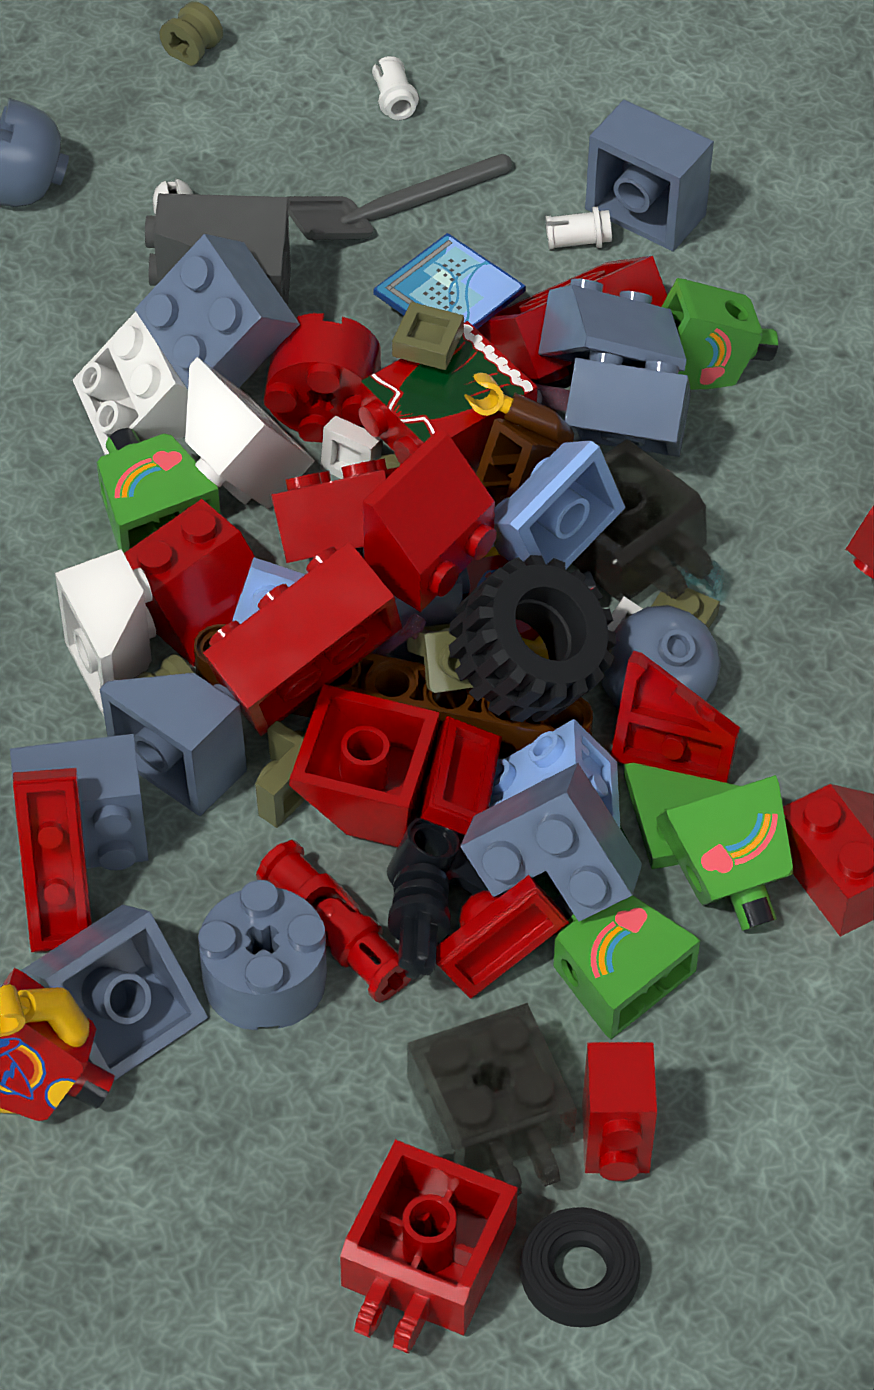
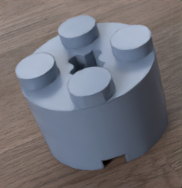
M256 880L246 884L242 890L225 897L210 910L199 930L198 942L203 986L208 1002L215 1012L229 1023L251 1030H258V1027L272 1026L283 1028L294 1025L307 1017L321 1001L327 979L325 926L313 906L291 891L276 888L274 884L265 880Z

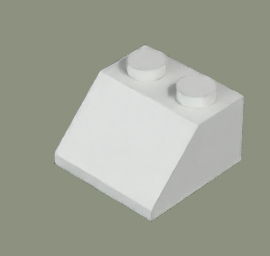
M198 357L190 364L185 442L201 457L195 466L218 487L223 485L243 504L246 505L253 498L267 509L274 506L271 494L288 491L285 480L302 476L315 460L247 393Z
M122 549L55 573L65 643L103 716L99 689L107 681L133 679L142 672H146L152 661L149 639L156 637V628L145 604L152 601L149 582L141 568L132 570Z

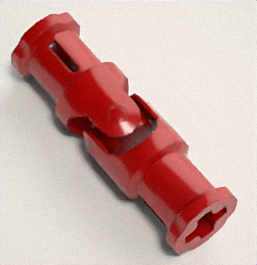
M289 840L275 846L262 859L260 867L256 872L257 880H265L274 884L276 888L291 891L313 906L324 923L327 938L326 945L331 948L333 958L342 967H351L369 985L368 993L376 1002L381 1003L407 986L411 978L406 977L405 969L398 965L399 953L382 937V927L373 918L361 913L356 901L331 875L327 873L320 874L304 858V848L297 841ZM371 957H375L380 962V964H375L371 960Z

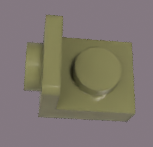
M450 623L405 628L408 652L424 657L426 685L429 691L437 693L473 688L468 679L460 681L455 672V669L461 664L459 659L450 657L449 645L456 639L449 634Z
M275 721L267 729L269 753L272 761L262 769L255 786L258 816L278 828L305 801L302 796L289 786V779L306 733L300 730L293 731L279 721Z

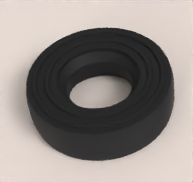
M573 1207L548 1215L533 1228L522 1249L520 1276L528 1299L544 1316L565 1326L592 1327L614 1319L632 1301L640 1278V1256L632 1235L617 1219L596 1209ZM575 1246L593 1249L605 1262V1276L598 1284L590 1288L577 1289L563 1283L555 1272L554 1263L559 1254Z

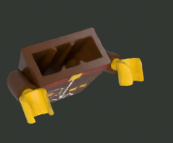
M477 373L473 376L476 382L491 390L487 397L480 400L464 394L471 407L478 414L485 416L492 415L497 411L505 413L503 419H494L476 475L494 499L496 507L502 500L510 498L531 476L533 469L541 460L550 457L563 443L573 442L574 432L553 409L517 393H514L512 398L506 396L493 377L486 373Z

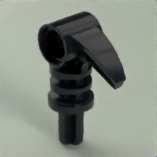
M421 817L409 824L387 867V877L394 889L392 906L388 913V928L391 934L399 940L398 965L405 969L406 977L411 979H417L419 975H430L435 970L437 943L448 935L451 926V914L448 909L449 885L460 886L473 895L488 890L460 847L462 842L459 841L455 831L421 819Z

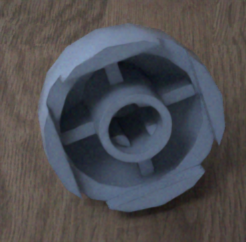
M12 98L8 99L7 106L4 107L0 118V205L21 207L31 205L43 198L51 183L61 185L67 169L69 155L60 153L61 134L56 123L44 111Z
M669 605L650 606L623 619L613 631L616 633V645L609 652L614 656L611 667L603 672L605 677L601 681L604 690L616 708H620L627 664L633 651L646 655L705 701L713 693L721 667L718 644L707 626L690 612Z

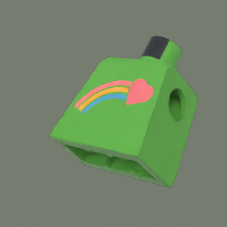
M676 279L661 307L671 309L686 356L685 371H679L678 374L688 375L691 390L714 389L736 385L750 360L771 361L774 359L778 349V335L774 329L761 328L750 298L744 294L687 279Z
M123 428L109 436L106 441V449L109 454L101 456L96 463L100 493L118 550L122 549L123 553H125L201 499L220 513L219 489L217 485L210 481L195 466L196 461L172 435L160 434L141 442L133 429Z
M776 775L666 810L656 817L664 838L702 905L730 897L742 931L777 920L766 885L792 875L793 864L780 786Z
M561 894L553 901L562 910L569 922L560 929L562 931L555 938L553 966L603 1033L610 1039L614 1038L696 972L700 940L633 895L581 921L577 920Z

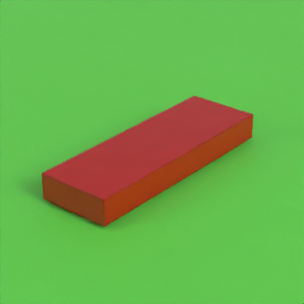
M77 768L13 773V790L31 952L51 951L92 925Z

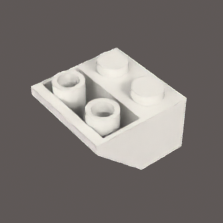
M135 311L73 379L105 455L109 454L106 449L107 439L112 433L123 428L133 429L141 442L160 434H169L175 439L183 438L186 434L188 390Z

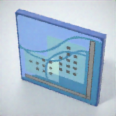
M447 233L373 289V295L402 315H405L410 302L464 315V323L468 321L478 329L526 291V286Z

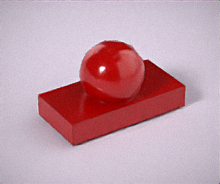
M446 716L439 727L430 773L427 775L421 789L423 803L421 819L458 833L466 834L473 817L489 808L502 740L501 736Z
M527 875L506 893L493 897L489 890H485L472 895L462 906L459 918L460 928L437 946L436 964L472 999L569 922L562 910L533 878Z

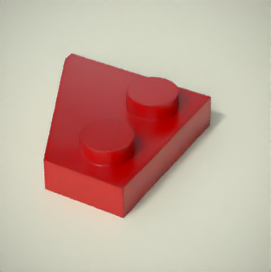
M633 651L627 664L611 756L617 762L623 764L637 763L728 783L740 727L646 655Z

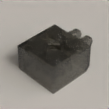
M626 439L603 455L625 509L571 564L580 571L588 569L595 583L619 602L624 596L631 600L652 584L660 591L665 592L671 599L673 597L676 599L688 588L685 576L681 574V571L676 566L679 565L685 571L691 573L693 577L695 576L701 580L714 569L711 557L703 549L707 545L706 505L697 491L629 439Z
M528 1003L407 1043V1080L442 1158L480 1173L491 1169L495 1179L518 1187V1196L523 1194L521 1188L522 1181L513 1161L521 1158L530 1157L535 1173L544 1187L561 1181L557 1161L551 1148L574 1141L577 1108Z

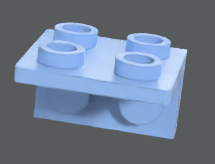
M573 719L554 731L541 734L533 743L507 758L497 761L489 808L579 763L620 828L617 761Z

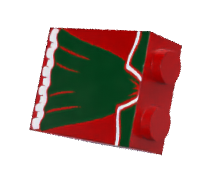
M466 321L464 323V332L446 370L399 359L361 381L359 417L370 435L373 437L379 436L394 451L400 464L414 453L432 434L441 429L449 434L476 473L494 419H503L505 413L497 411L492 415L485 416L474 411L464 394L480 400L487 397L491 390L478 384L473 377L474 374L486 373L490 375L499 385L503 394L511 398L514 393H517L537 402L538 386L471 323Z

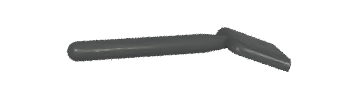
M498 154L384 195L360 208L351 199L344 196H287L288 214L307 240L367 239L374 230L369 221L394 215L507 174L512 168V160L505 154Z

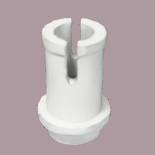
M392 56L381 58L379 64H381L384 74L382 75L380 67L376 64L372 69L374 80L377 82L380 91L378 100L380 109L385 115L394 120L406 119L414 113L418 104L417 90L408 83L403 62L399 58Z
M598 206L592 207V212L554 217L546 216L549 250L596 243V248H602V243L612 242L609 210L599 211Z

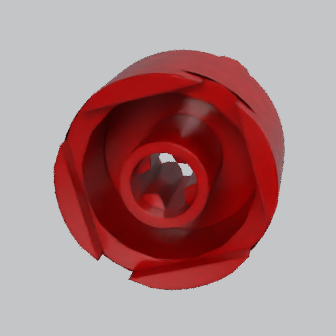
M310 313L296 317L300 325L271 354L264 405L277 420L297 431L299 437L307 442L322 443L324 426L335 416L357 426L364 427L359 417L361 381L381 370V347L379 341L364 325L343 316L341 324L323 321L324 313Z

